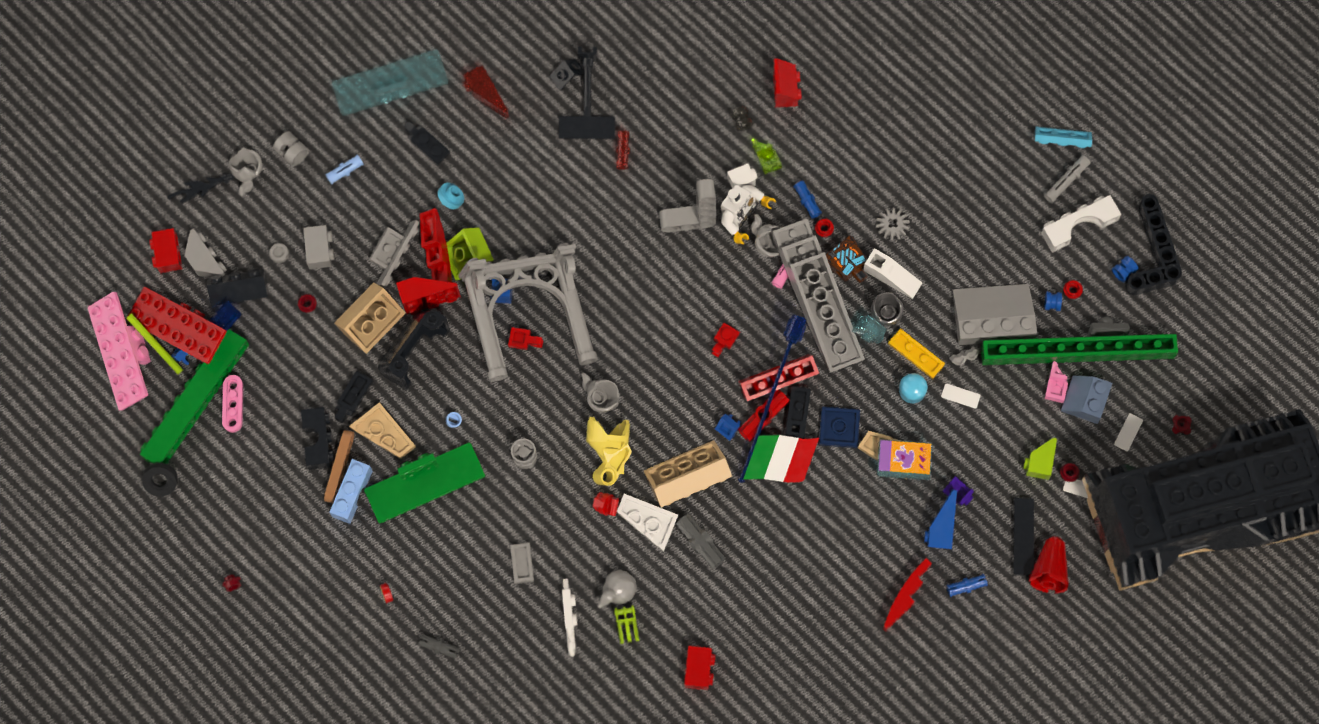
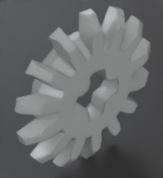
M892 208V213L885 209L887 214L885 215L880 212L879 215L882 218L876 219V221L880 222V224L876 225V228L881 227L878 233L884 232L883 238L885 239L890 235V240H893V236H896L899 240V234L901 233L905 236L906 233L903 230H909V227L905 224L910 223V221L904 220L907 214L901 216V209L898 213H895V208ZM889 220H891V221L897 220V222H896L897 227L895 228V227L893 226V227L890 228V227H889V224H890V223H889L888 221H889Z

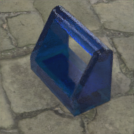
M226 301L209 321L228 331L242 313L230 302Z

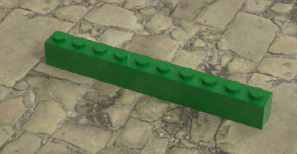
M1177 334L984 340L981 345L982 365L1053 363V361L1065 363L1174 359L1178 353Z

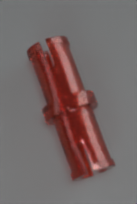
M625 130L618 131L616 168L619 170L628 169L630 132Z

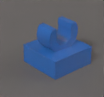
M176 348L171 357L185 365L189 364L185 359L188 353Z
M724 414L715 430L730 441L738 431L741 422L738 421L736 423L731 419L733 415Z

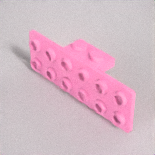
M112 292L90 305L88 311L118 410L123 411L148 396L139 364L146 365L151 361L143 336L133 326H127L117 292Z

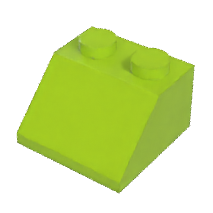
M480 228L462 229L446 243L450 267L455 280H460L458 275L470 259L478 258L479 260L486 259V262L494 261Z

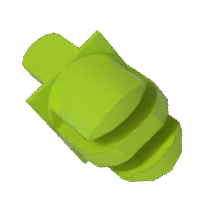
M631 605L630 608H625L624 606L623 609L618 610L614 608L620 644H624L621 628L624 625L627 640L632 642L630 624H633L636 642L640 641L634 605ZM633 613V618H627V614ZM618 615H624L625 619L619 620Z

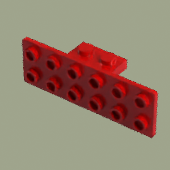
M146 287L142 289L129 315L133 314L149 333L206 364H209L227 332L225 329L204 319L205 314L195 309L194 312H191L192 307L183 302L178 305Z

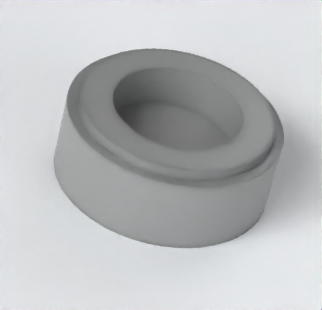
M277 243L270 248L269 254L274 262L283 263L288 259L289 251L284 244Z

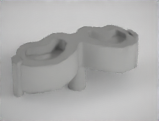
M973 346L965 352L962 350L959 354L952 355L949 359L955 365H962L966 359L975 360L979 350L976 346Z

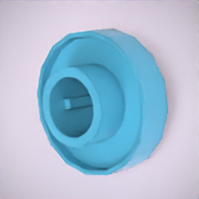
M444 183L438 189V198L447 208L458 209L464 203V194L455 184Z

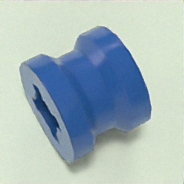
M1046 291L1044 310L1055 309L1056 311H1061L1062 292L1052 294Z

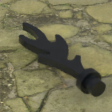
M225 172L222 173L223 177L220 178L206 177L210 181L209 184L201 181L185 182L184 185L191 186L190 189L174 192L167 199L170 200L175 196L187 194L184 199L180 200L181 203H185L196 197L201 191V196L204 197L216 185L224 181L226 184L230 183L234 176L231 172L228 174Z

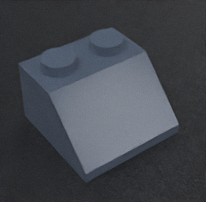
M1073 375L1061 412L1098 424L1112 383L1096 377Z

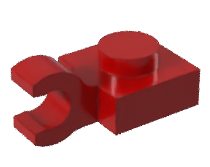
M723 323L714 337V341L717 343L712 349V355L719 357L725 347L730 350L739 337L740 332Z
M511 328L508 347L528 350V345L536 348H542V337L531 336V331L527 329Z

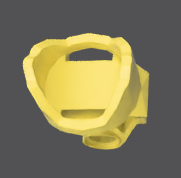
M589 417L586 442L597 452L602 460V464L593 473V480L598 485L610 486L615 483L619 474H624V464L632 452L629 446V420H623L621 424H618L607 435L595 417ZM604 473H606V475H607V478H606L605 481L603 480V474H604Z

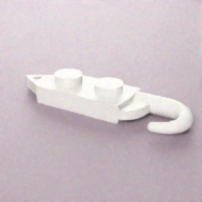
M563 579L564 590H562L567 646L569 656L573 657L575 655L574 626L577 625V615L573 614L572 606H576L575 594H571L568 579Z

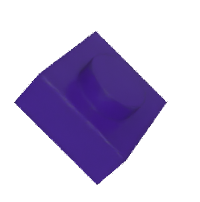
M956 476L942 491L948 496L952 490H957L956 504L959 507L963 504L967 506L974 498L971 495L974 490L972 488L969 489Z

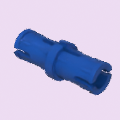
M800 181L796 183L793 187L811 219L820 216L822 212L814 200L815 196L810 193L805 182Z
M982 574L970 579L963 578V581L946 585L949 597L964 592L968 594L971 593V590L988 586L985 575Z

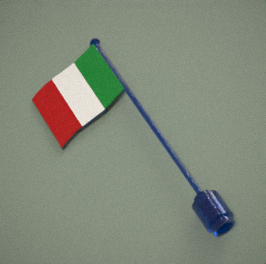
M792 314V317L788 319L783 333L788 345L742 474L738 478L740 483L745 482L744 479H768L787 483L802 482L807 474L819 438L802 439L782 435L759 436L792 344L802 341L807 327V319Z

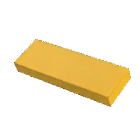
M901 328L888 342V345L931 379H934L945 366L943 361Z

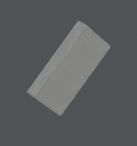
M530 542L510 545L514 583L534 582Z

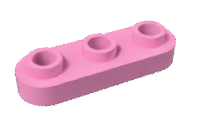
M230 375L223 382L222 425L228 432L234 433L239 431L243 424V382L238 376ZM232 384H237L235 389H231ZM232 402L237 403L235 407H230ZM231 421H236L234 426H230Z

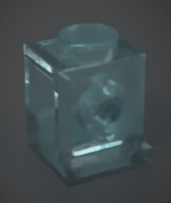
M861 316L852 330L855 334H861L863 340L869 343L873 341L876 344L883 340L884 334L887 331L872 316Z

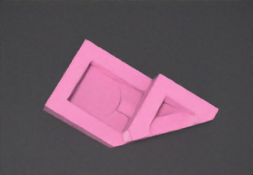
M1053 361L1045 399L1064 403L1068 386L1067 376L1063 375L1058 368L1057 362Z

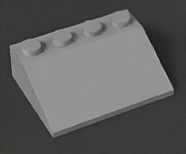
M1029 284L952 290L958 345L982 344L984 340L1035 339L1037 327Z

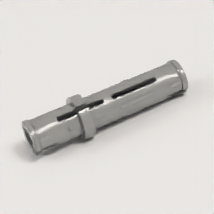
M1082 155L1073 166H1069L1067 172L1044 194L1046 200L1053 203L1075 179L1080 177L1082 171L1091 164L1090 160Z

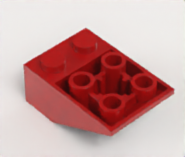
M412 277L396 283L407 315H414L426 308L434 309L441 303H452L461 297L457 283Z

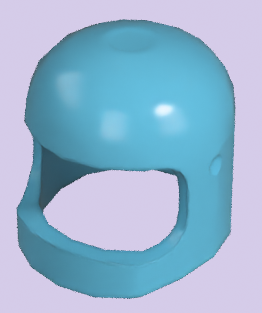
M917 373L904 376L899 384L901 398L907 403L914 404L920 402L927 393V381Z

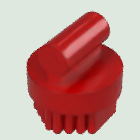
M599 492L594 498L593 507L600 514L616 516L619 499L615 498L612 494Z

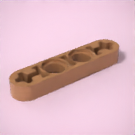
M344 430L325 491L324 501L334 503L341 486L354 441L355 433L352 431Z

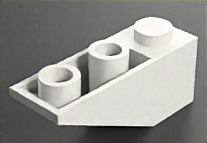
M875 248L865 262L863 271L911 299L914 298L922 285L921 281L896 261Z

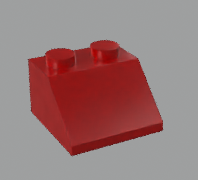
M774 59L775 107L798 106V100H801V88L797 89V82H800V71H796L795 64L781 59Z

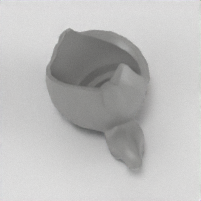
M241 148L229 160V168L232 175L242 181L239 187L240 196L252 190V180L260 174L263 165L260 155L254 150Z
M755 214L751 230L756 235V249L766 257L780 256L771 232L781 227L771 224L762 226L761 217Z
M586 373L581 374L583 378L582 386L584 391L587 392V402L594 411L599 413L608 412L619 405V391L614 382L606 379L593 381Z
M615 570L608 574L606 583L603 585V594L597 605L598 608H602L610 602L625 604L630 601L637 590L636 579L623 570Z

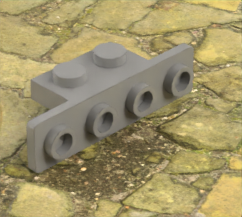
M411 221L403 236L389 227L385 229L369 258V261L384 269L377 285L384 287L391 281L393 269L396 270L398 268L402 253H405L410 246L409 240L419 230L417 227L419 221Z

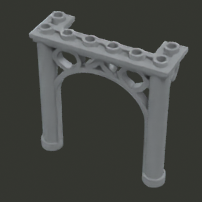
M560 244L553 254L546 255V253H540L530 258L522 256L512 261L504 259L494 264L486 262V259L479 260L478 258H473L467 261L458 275L462 282L465 281L489 370L487 374L490 382L500 381L508 377L493 322V307L499 296L515 287L535 286L545 289L556 296L564 308L579 364L588 365L598 360L597 354L592 347L572 274L576 270L573 258L576 244ZM534 270L532 276H528L522 271ZM547 270L552 274V279L549 282H545L539 278L538 272ZM513 273L512 278L506 284V280L502 275ZM491 279L498 280L500 289L498 291L489 289L486 286V281ZM557 279L561 291L552 285ZM484 293L486 295L492 296V299L490 300L488 307L486 304Z

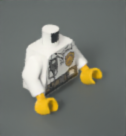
M735 185L733 189L729 190L727 197L721 203V223L731 235H734V241L737 244L744 245L742 238L749 240V236L745 233H739V230L758 206L759 201L761 200V205L768 209H772L768 206L769 201L776 203L775 199L764 196V193L752 185H743L742 187Z

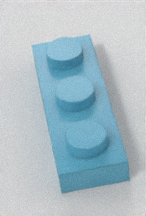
M1035 127V141L1041 144L1056 143L1060 146L1092 147V132Z

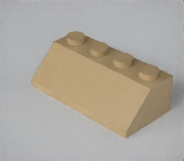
M714 440L644 470L660 507L670 505L674 501L689 497L697 491L705 490L711 485L732 477L726 458Z

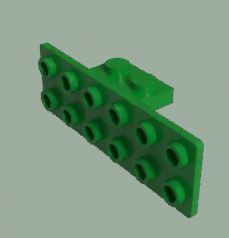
M467 443L437 457L433 453L430 455L425 453L414 462L407 461L397 469L399 474L367 487L364 491L378 523L381 524L485 478V473L471 443Z

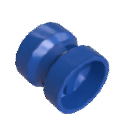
M1125 256L1120 264L1112 268L1115 277L1123 283L1129 279L1131 274H1135L1139 270L1138 265L1129 256Z

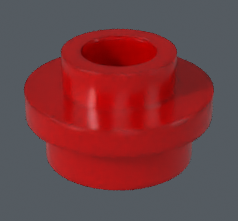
M820 219L815 224V232L820 237H829L834 231V225L828 219ZM826 226L828 230L822 231L821 227Z
M1070 280L1064 285L1063 291L1069 299H1077L1081 296L1083 287L1078 281ZM1075 288L1076 292L1072 293L1069 289Z

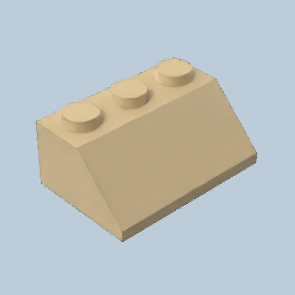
M373 282L334 324L346 337L367 354L400 320L405 311L383 287Z

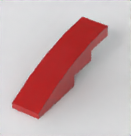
M434 208L420 213L421 247L426 250L427 267L431 269L432 280L452 282L446 239L438 210Z
M927 558L915 569L899 591L884 624L883 630L885 632L914 605L915 601L911 596L923 585L919 578L932 564Z

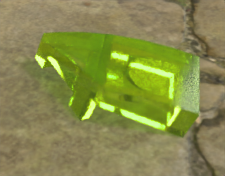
M751 139L764 174L782 168V163L776 150L772 148V144L767 143L766 145L758 142L757 139Z

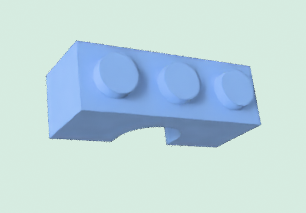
M351 460L329 512L333 518L351 524L358 507L357 500L363 488H366L373 472L369 465Z

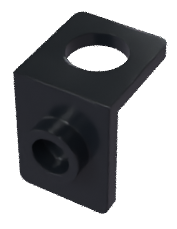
M576 59L564 60L550 75V79L559 90H562L574 76L584 75V69Z

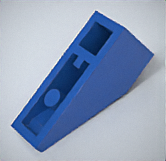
M957 490L950 492L930 524L929 531H925L924 543H927V547L952 549Z

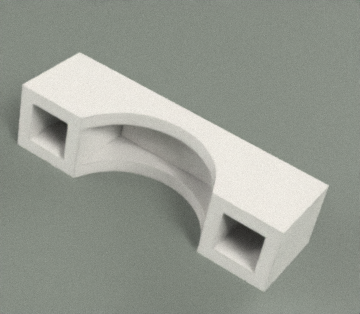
M1110 195L1105 198L1101 196L1094 200L1093 204L1089 206L1084 204L1072 214L1068 212L1056 222L1054 220L1049 221L1044 225L1041 234L1053 253L1069 245L1071 229L1081 222H1092L1104 228L1118 221L1121 213Z

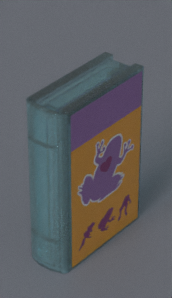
M880 439L877 476L930 480L932 443Z

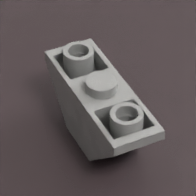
M194 228L191 229L185 257L196 274L208 278L214 275L226 276L224 273L227 271L221 261L216 262L214 257L217 255L211 246L209 248L205 246L206 239L202 233H197Z

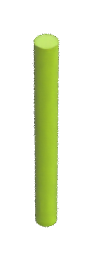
M130 314L126 319L179 375L183 371L182 367L133 314Z

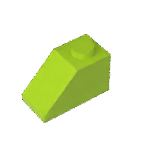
M1052 438L1031 452L1029 458H1025L1023 469L1027 470L1026 476L1050 479L1057 438Z

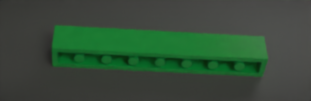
M227 328V332L210 363L206 364L203 362L198 365L194 377L186 382L183 393L175 398L174 406L171 410L166 411L160 426H156L152 431L151 439L141 447L140 456L151 464H167L217 393L225 378L228 377L248 348L249 343L246 339Z

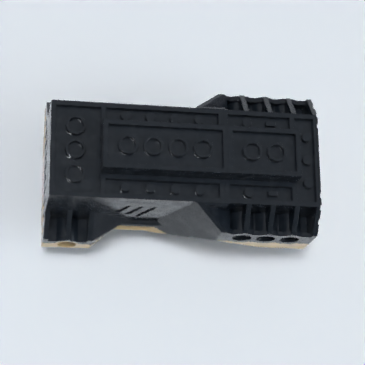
M1296 409L1292 412L1281 413L1273 417L1262 418L1254 422L1226 428L1219 436L1195 454L1144 468L1120 464L1117 467L1087 473L1082 478L1088 496L1086 500L1111 574L1114 573L1119 591L1158 580L1177 557L1196 552L1263 546L1318 533L1319 443L1316 434L1313 432L1314 429L1310 420L1304 416L1302 410Z

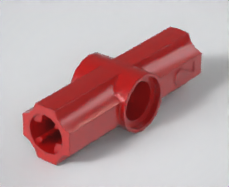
M776 390L763 405L756 409V412L738 429V432L745 440L751 442L765 426L771 423L772 419L790 400L782 391ZM761 412H766L769 417L761 419L758 415Z

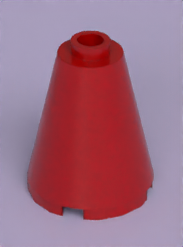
M1053 536L1046 540L1029 577L1030 585L1036 590L1048 593V590H1055V593H1062L1068 589L1066 545L1060 537Z

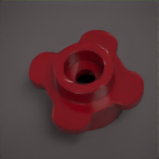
M1175 415L1172 418L1174 422L1172 432L1174 434L1184 433L1189 435L1191 433L1192 419L1189 416L1179 417Z

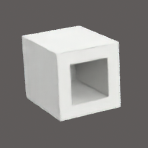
M745 164L728 171L727 179L732 189L735 185L740 187L743 185L755 186L757 174L754 168L751 169L749 164Z

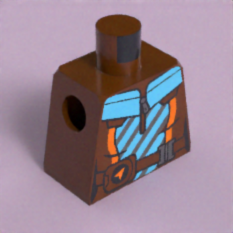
M851 235L826 254L831 271L845 282L854 277L859 283H862L868 277L862 270L867 260Z

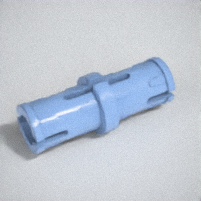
M356 155L344 164L343 162L340 163L339 167L325 175L330 183L333 184L345 175L349 176L350 172L364 164L360 157Z

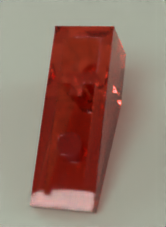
M483 65L463 74L464 82L462 84L466 92L470 91L475 99L505 119L510 118L508 109Z

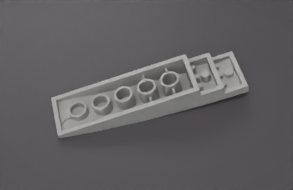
M808 219L772 231L771 234L795 295L829 373L865 360L825 252L822 253Z

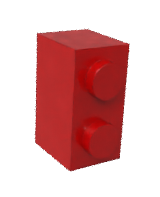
M175 229L151 232L152 239H149L151 250H154L155 254L152 257L154 268H157L160 273L181 270V255L178 235Z
M688 646L685 688L708 690L709 685H713L714 673H710V667L715 665L716 654H712V648Z

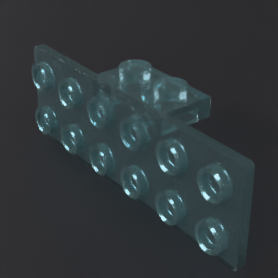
M434 50L333 81L332 86L341 114L345 116L400 98H406L410 95L448 84L449 82L439 51Z

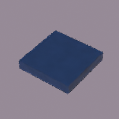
M822 407L819 445L858 448L860 409Z

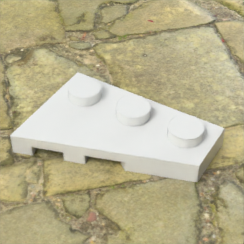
M626 494L623 495L617 513L664 552L678 519L677 514Z

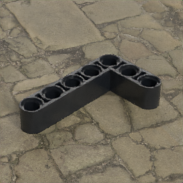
M1147 194L1142 198L1139 204V212L1158 267L1132 274L1129 277L1125 287L1126 291L1131 295H1139L1173 286L1182 275V269L1159 201L1152 194ZM1149 202L1153 207L1148 208L1144 203ZM1150 220H1156L1159 225L1151 224ZM1156 237H1161V238H1163V239H1164V242H1163V243L1158 242V241L1156 240ZM1162 255H1168L1170 260H1164ZM1167 272L1175 273L1176 277L1171 278ZM1153 276L1157 278L1158 282L1154 283L1150 281L1149 277ZM1131 282H1138L1140 287L1132 286Z

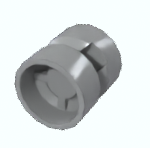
M289 131L282 134L273 145V149L280 156H284V160L292 167L300 164L309 152V149L302 142H298V139Z
M526 438L518 439L513 443L511 455L514 464L521 469L531 468L537 461L534 443Z

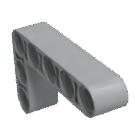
M703 179L696 183V206L661 210L659 212L661 231L676 232L713 227L716 224L714 181L712 179Z

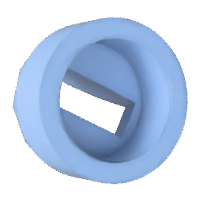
M451 412L446 416L445 422L450 428H456L461 424L462 418L459 413ZM449 418L457 421V423L449 421Z

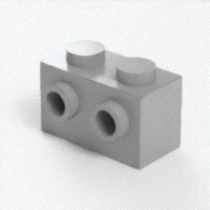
M326 225L303 228L306 260L309 269L332 267L331 260H335L334 250L330 249V242H333L332 231H328Z

